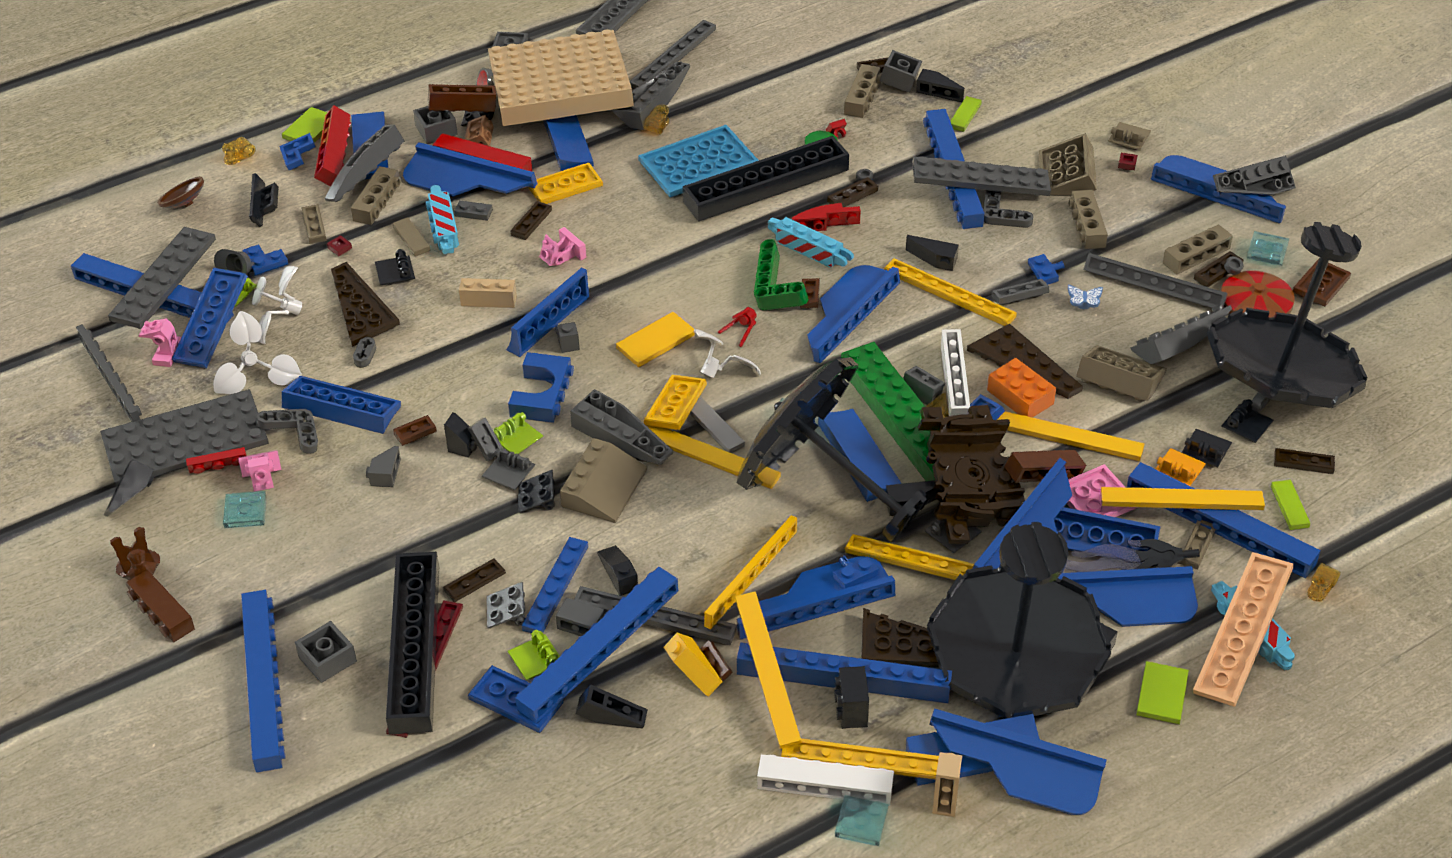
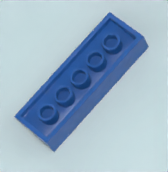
M576 115L543 120L560 171L588 162L591 166H594Z
M581 267L512 326L511 341L506 350L521 357L589 298L587 270Z
M301 375L282 391V408L307 409L315 417L384 434L393 416L401 408V401Z
M854 409L830 412L824 420L818 417V425L829 443L885 492L886 485L902 484ZM850 475L867 502L878 499Z
M1065 507L1054 519L1057 533L1060 532L1067 542L1068 550L1140 565L1143 562L1140 561L1135 550H1150L1148 548H1141L1140 540H1158L1161 527Z
M1033 714L986 722V724L1040 740ZM937 732L906 738V752L939 756L940 752L950 753ZM962 756L960 778L993 772L989 764ZM915 777L917 786L936 782L935 779Z

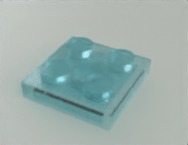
M1254 231L1247 258L1282 266L1289 238Z
M266 492L226 494L223 518L224 528L264 525Z
M845 795L835 829V837L879 846L889 804Z

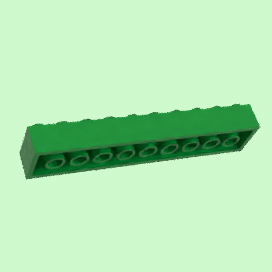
M875 342L841 353V358L851 357L859 365L850 381L924 480H935L932 469L934 463L930 464L926 461L929 453L927 442L930 437V431H918L917 428L922 420L920 411L922 407H925Z

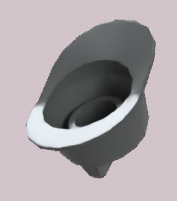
M221 249L214 255V264L218 269L246 273L247 275L251 266L254 265L248 254L243 251Z

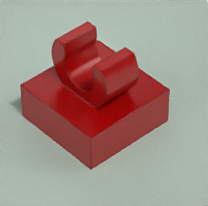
M845 118L829 123L826 131L833 133L837 138V133H841L842 137H845L846 130L844 128L847 125Z

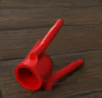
M746 307L741 312L733 315L732 319L734 320L720 329L718 333L721 334L737 322H740L742 325H749L739 344V347H742L752 327L756 324L757 314L755 310L751 307Z

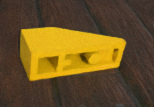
M676 633L663 647L672 661L706 696L709 697L723 682L692 637Z

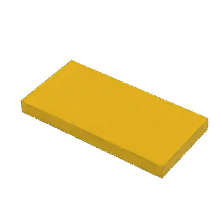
M588 162L536 179L538 183L536 187L528 188L537 201L548 204L603 186V181Z
M671 312L616 343V349L639 368L695 336L694 328L675 312Z
M671 375L644 418V424L680 430L707 385L706 379Z

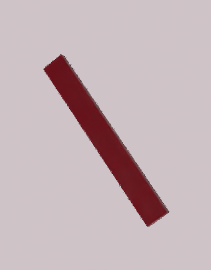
M443 600L438 611L435 671L463 609V604ZM404 733V734H390V735H395V736H400V737H405V738H407V736H408L409 733H407V734H406V733Z

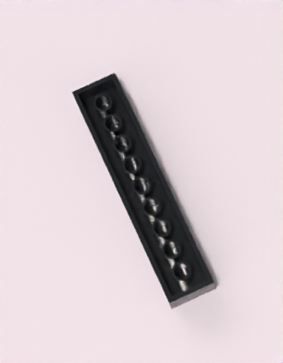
M830 136L683 186V203L699 222L848 171L849 153L834 136Z
M437 551L396 554L386 722L389 735L433 732L440 569Z

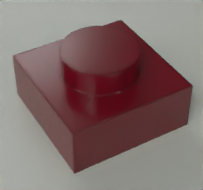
M1121 152L1118 168L1135 171L1138 155Z
M340 235L328 242L327 248L339 257L352 249V244Z

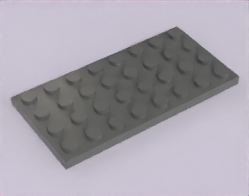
M250 389L101 430V436L116 487L127 464L132 459L154 469L151 476L155 477L186 468L187 458L245 447V450L269 444L265 430L259 428L256 424L258 410Z

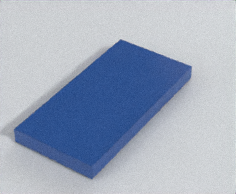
M493 665L468 694L469 700L538 733H541L564 703L562 699L538 723H534L517 711L515 700L517 694L531 683Z

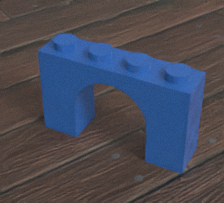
M527 352L523 362L524 378L547 381L552 384V387L540 393L513 391L508 403L509 416L514 417L516 413L523 412L528 420L554 423L556 415L559 416L560 403L564 402L565 389L569 388V377L573 376L574 366L571 365V358Z

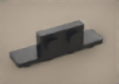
M254 173L252 174L249 218L258 227L263 226V216L278 208L279 186L274 182L265 187V182Z

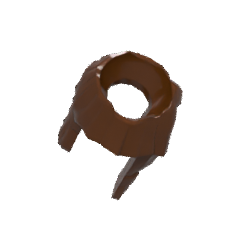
M138 527L134 530L136 541L131 547L124 546L120 537H114L110 540L119 558L116 565V573L127 580L134 578L147 569L154 575L157 566L160 564L159 554L147 547L144 527Z

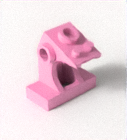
M565 227L559 229L560 241L558 243L553 241L547 234L542 241L543 245L539 257L549 266L560 265L575 256L579 260L586 258L585 244Z
M167 318L152 322L146 321L139 337L150 338L155 344L159 345L152 359L153 365L171 367L173 364L172 357L181 337L176 335L174 326Z
M278 450L238 458L242 478L251 476L254 492L274 488L271 472L281 470Z

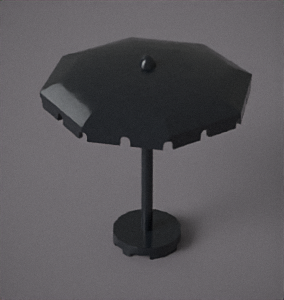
M1314 222L1313 226L1304 227L1301 243L1305 249L1320 258L1298 315L1276 312L1275 316L1270 318L1269 311L1246 308V311L1243 313L1241 308L1229 314L1228 318L1223 317L1213 322L1207 331V336L1218 368L1267 398L1334 408L1364 390L1368 377L1362 364H1359L1360 359L1355 348L1352 347L1349 350L1350 343L1331 332L1325 337L1323 335L1324 328L1308 320L1307 316L1328 262L1347 263L1354 261L1358 257L1362 245L1360 239L1355 234L1353 237L1343 232L1338 225L1332 224L1331 227L1322 226L1321 222Z
M851 357L835 359L814 371L782 402L775 403V411L758 432L741 466L736 483L746 490L761 486L763 482L757 475L764 468L768 467L777 471L781 467L777 460L786 463L799 450L795 443L800 441L805 444L810 439L896 513L882 532V535L892 542V540L898 538L903 529H906L911 524L919 510H922L928 503L930 497L920 489L904 506L900 505L815 432L818 428L815 418L819 417L824 420L839 402L835 399V394L840 398L843 396L849 385L848 382L852 380L859 366Z
M1031 522L1030 525L1019 526V524L1015 525L1004 536L1000 544L999 555L1001 564L999 568L993 569L992 565L968 569L964 575L960 574L948 590L946 598L941 600L931 614L927 624V630L939 669L942 670L944 678L947 677L945 682L949 681L947 670L952 671L951 682L948 685L950 690L1004 719L1030 714L1036 716L1078 708L1111 656V643L1104 624L1100 623V613L1093 594H1089L1086 587L1065 576L1062 579L1058 578L1063 573L1068 559L1067 542L1061 533L1058 532L1057 534L1052 529L1042 526L1040 522Z

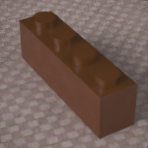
M428 84L429 110L452 112L495 111V86Z
M1076 450L1012 452L1004 467L1015 483L1041 482L1059 458L1066 461L1065 469L1068 479L1082 474L1087 465Z
M148 569L126 582L129 589L127 595L130 600L137 602L141 612L148 614L151 623L154 626H159V630L165 638L168 636L175 642L195 630L189 613Z

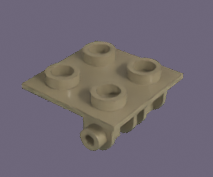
M1119 122L1116 127H1112V135L1108 142L1141 150L1151 130Z

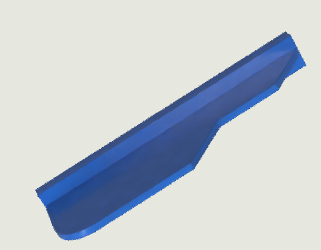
M420 142L415 146L417 152L403 172V177L407 184L429 191L431 186L439 185L441 192L446 191L452 197L478 187L507 194L526 186L535 188L538 184L535 173L532 171Z
M1179 155L1167 156L1160 163L1156 162L1154 164L1151 176L1153 181L1277 223H1281L1283 220L1286 205L1277 203L1272 196L1217 192L1213 175L1226 172V170Z
M870 265L856 266L850 269L820 298L825 317L807 334L814 362L821 363L900 284L899 268L892 267L887 271Z
M1061 458L1058 459L975 562L972 569L992 565L993 569L999 568L1001 564L999 555L1000 544L1004 536L1015 525L1019 524V526L1030 525L1031 522H1040L1042 526L1050 528L1057 533L1054 519L1072 497L1065 469L1066 461Z
M866 556L855 557L848 560L851 563L865 558ZM868 557L879 568V575L855 586L843 589L833 578V572L844 567L840 562L802 572L787 594L759 601L769 632L896 596L895 579L892 575L888 576L878 560ZM738 618L737 631L740 640L747 637L742 620Z
M1192 566L1062 573L1058 577L1062 579L1065 576L1086 587L1087 592L1093 594L1098 610L1122 627L1182 624L1193 619L1198 609L1192 579L1194 574Z
M934 708L929 725L934 726L949 752L989 764L1010 797L1070 815H1083L1094 807L1107 759Z

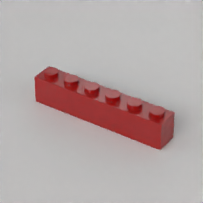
M335 105L325 115L314 175L315 179L330 187L344 166L345 149L348 145L346 140L349 136L348 129L351 125V114Z
M442 133L432 145L532 171L531 157Z

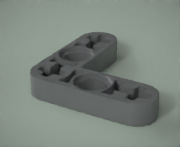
M986 190L983 209L984 222L986 224L1023 228L1032 226L1033 214L1031 212L999 209L1001 191Z
M307 409L261 411L257 414L256 424L259 428H296L301 451L306 454H312L317 451L318 438L311 411ZM283 417H284V418H288L289 420H288V421H282V420H280V418H283ZM302 430H310L311 432L304 433Z

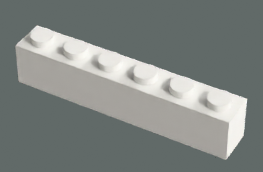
M961 329L942 330L941 353L949 416L969 414L970 401Z
M761 754L757 775V789L890 806L894 771L884 768L876 769L860 765L852 766L841 763H827L818 760L811 761L795 757L786 758Z

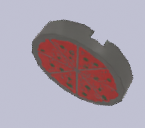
M482 68L479 71L476 85L493 86L494 83L491 80V76L493 77L492 70Z

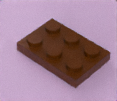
M1319 259L1293 287V293L1305 297ZM1328 263L1313 302L1325 307L1350 279L1351 272Z

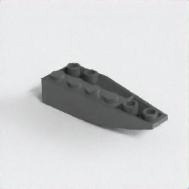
M675 62L632 91L634 106L613 109V112L629 128L644 130L665 109L676 94L690 68V64Z
M384 125L358 148L332 183L325 197L326 201H340L346 192L354 189L355 184L363 181L369 172L377 169L379 163L387 160L392 152L397 151L401 147L400 145L405 141L395 125Z
M1286 155L1213 175L1217 192L1273 195L1296 188Z
M1223 305L1212 308L1213 312H1210V310L1199 314V318L1195 316L1187 319V323L1181 322L1176 324L1173 329L1168 328L1161 331L1162 334L1160 332L1149 335L1148 340L1145 337L1136 341L1137 345L1130 347L1131 351L1149 364L1170 358L1203 340L1207 336V331L1210 329L1211 324L1226 317L1232 307L1230 305L1223 308Z
M596 389L591 391L570 411L571 427L592 438L612 443L634 458L662 465L673 454V450L629 409Z

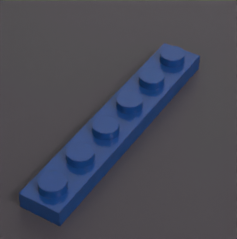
M573 537L568 538L522 624V631L532 633L534 630L544 632L588 549V541Z

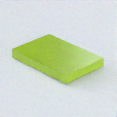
M310 107L282 133V138L292 141L310 133L315 143L322 136L324 119L327 112Z
M1146 661L1136 715L1180 725L1189 670Z

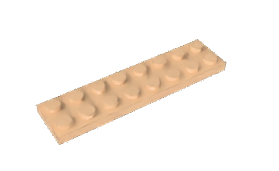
M1252 552L1193 688L1194 694L1230 706H1236L1293 570V563Z

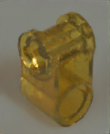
M663 104L657 105L646 118L644 130L661 135L670 122L668 118L669 107Z
M239 137L234 141L225 143L222 146V151L225 154L224 162L227 165H234L253 156L256 148L244 137Z
M1320 563L1311 579V586L1307 592L1308 597L1313 601H1323L1330 590L1336 585L1341 571Z

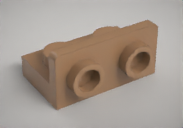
M485 115L469 121L465 140L476 143L482 141L484 145L490 146L494 129L492 121L488 120Z

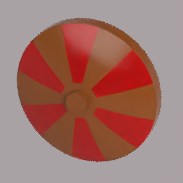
M1243 271L1227 278L1221 288L1222 292L1228 293L1224 307L1231 305L1232 309L1229 314L1241 308L1243 313L1246 311V308L1269 311V317L1272 318L1276 312L1290 314L1293 309L1295 300L1293 290L1284 280L1270 273Z

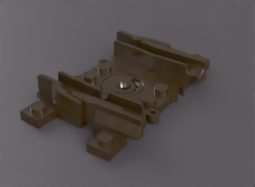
M988 405L970 406L968 409L969 414L953 415L943 418L941 407H922L920 411L922 420L917 428L918 431H930V437L927 442L929 453L926 461L930 464L934 463L932 469L936 484L933 488L942 491V493L938 492L935 497L940 503L934 513L937 520H946L945 529L948 543L968 544L970 541L968 527H988L993 519L997 520L999 526L1006 525L1021 507L1022 502H1025V489L1021 488L1020 483L1011 482L1012 477L1004 467L1009 456L1004 457L1000 454L1006 450L1001 441L1009 427V419L993 420Z

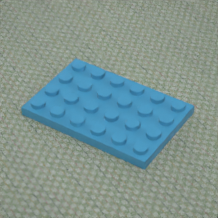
M727 125L638 155L639 162L670 198L682 194L683 186L759 161Z

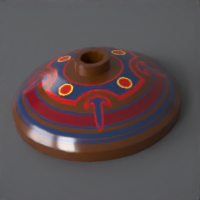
M194 177L173 187L160 197L157 202L158 205L162 208L190 206L194 203L193 200L199 195L204 186L203 177Z

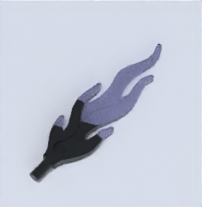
M1157 539L1128 540L1127 544L1130 546L1148 548L1150 550L1138 551L1120 545L1104 544L1083 552L1072 551L1071 553L1072 556L1078 558L1103 556L1099 560L1092 562L1067 560L1065 568L1076 572H1092L1114 568L1123 570L1149 569L1153 566H1157L1156 568H1168L1183 561L1185 558L1200 557L1199 549L1182 550V548L1174 547Z

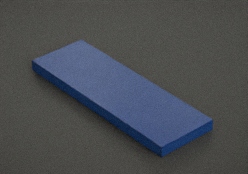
M384 111L351 115L353 154L364 142L385 125ZM388 159L377 166L389 168ZM377 169L369 172L365 179H371Z
M218 268L212 269L172 357L173 362L207 369L248 277L246 273Z

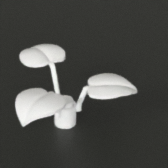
M287 266L280 278L279 295H284L287 298L280 299L263 292L266 286V278L260 277L258 280L252 304L258 305L261 296L264 295L281 302L280 308H283V311H267L265 315H262L259 321L262 329V336L259 342L262 344H266L265 336L271 320V314L288 315L292 313L298 315L301 311L302 302L295 300L294 297L285 293L286 287L298 267Z
M239 311L230 326V337L238 345L247 343V348L241 354L242 363L238 369L233 363H225L217 370L213 382L214 392L221 394L240 392L246 384V377L240 372L245 365L253 366L259 363L270 368L268 378L277 385L291 384L300 375L302 376L296 361L289 355L281 354L276 356L272 360V365L257 359V355L250 350V342H258L261 339V326L253 316Z
M694 329L695 339H705L711 342L708 359H706L700 373L714 378L717 370L721 371L730 360L753 368L760 376V369L750 360L740 356L730 355L719 365L720 361L712 357L715 343L720 345L724 343L711 334Z

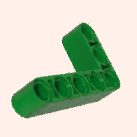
M767 239L760 245L754 286V296L760 310L802 306L809 300L804 283L776 284L780 254L773 239Z

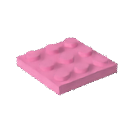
M1105 464L1068 479L1072 497L1067 502V505L1071 509L1118 517L1138 508L1102 506L1101 487H1125Z

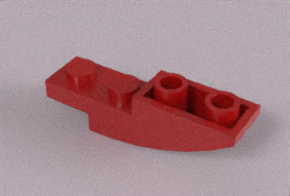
M842 203L829 204L801 212L792 217V220L815 231H827V226L860 224L861 209L860 206L842 207Z

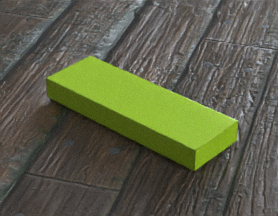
M969 96L965 97L950 121L954 130L961 132L966 130L981 106L982 100Z
M1292 481L1272 482V491L1289 529L1309 528V518Z

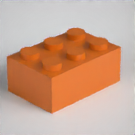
M1014 358L989 374L987 391L1017 414L1033 418L1054 404L1056 387L1020 360Z

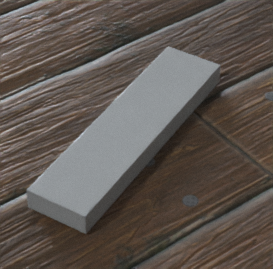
M702 397L699 398L690 412L692 417L725 451L732 453L744 447L745 441Z

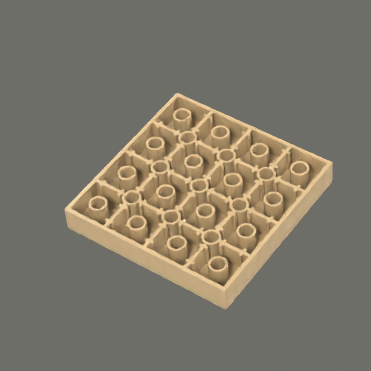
M603 30L596 33L588 32L583 35L573 34L569 37H556L549 40L541 39L536 42L526 41L523 44H509L503 47L494 46L488 49L503 126L634 106L632 87L614 30Z

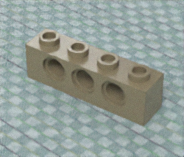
M861 64L844 101V115L863 118L865 112L869 111L870 102H873L874 93H877L878 84H881L880 78L882 74H880V67Z
M378 167L351 207L354 222L369 225L374 223L382 209L386 207L388 200L392 198L396 188L400 186L401 179L398 170Z
M1093 190L1072 191L1068 204L1069 208L1072 209V218L1076 220V230L1080 233V242H1083L1085 249L1106 248L1108 234Z
M1219 224L1208 228L1191 238L1165 249L1163 264L1176 275L1229 250L1233 235Z

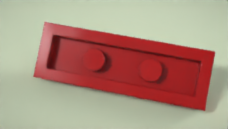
M245 447L187 458L186 463L190 473L199 474L209 469L219 470L224 468V466H239L238 458L247 456Z

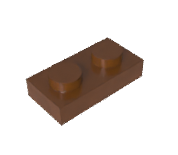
M820 278L802 279L809 300L800 308H818Z
M426 415L393 429V432L400 444L404 446L435 433L437 430L433 421Z
M708 641L700 648L722 681L726 680L733 673L713 642Z

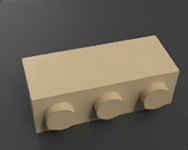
M461 278L459 287L461 306L515 308L517 297L515 280Z
M939 753L932 814L955 817L962 755Z

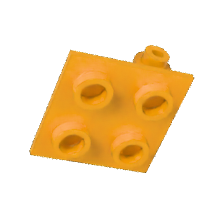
M1170 448L1163 458L1159 457L1157 461L1158 466L1155 469L1191 486L1206 463Z

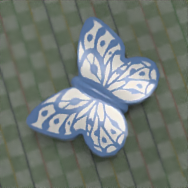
M1068 285V293L1071 297L1070 303L1073 306H1078L1081 309L1099 306V298L1102 295L1103 287L1094 288L1086 292Z

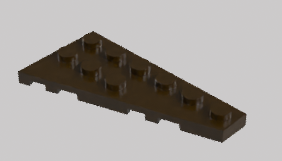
M347 262L331 268L352 347L358 345L359 341L365 337L373 338L400 325L396 315Z
M1011 324L967 345L968 352H976L985 360L991 359L997 362L999 367L1017 358L1055 386L1056 394L1067 399L1082 392L1083 386Z
M863 608L861 659L912 666L939 667L926 627L904 620L895 621L889 619L888 615L882 613L881 615L870 613L869 609Z

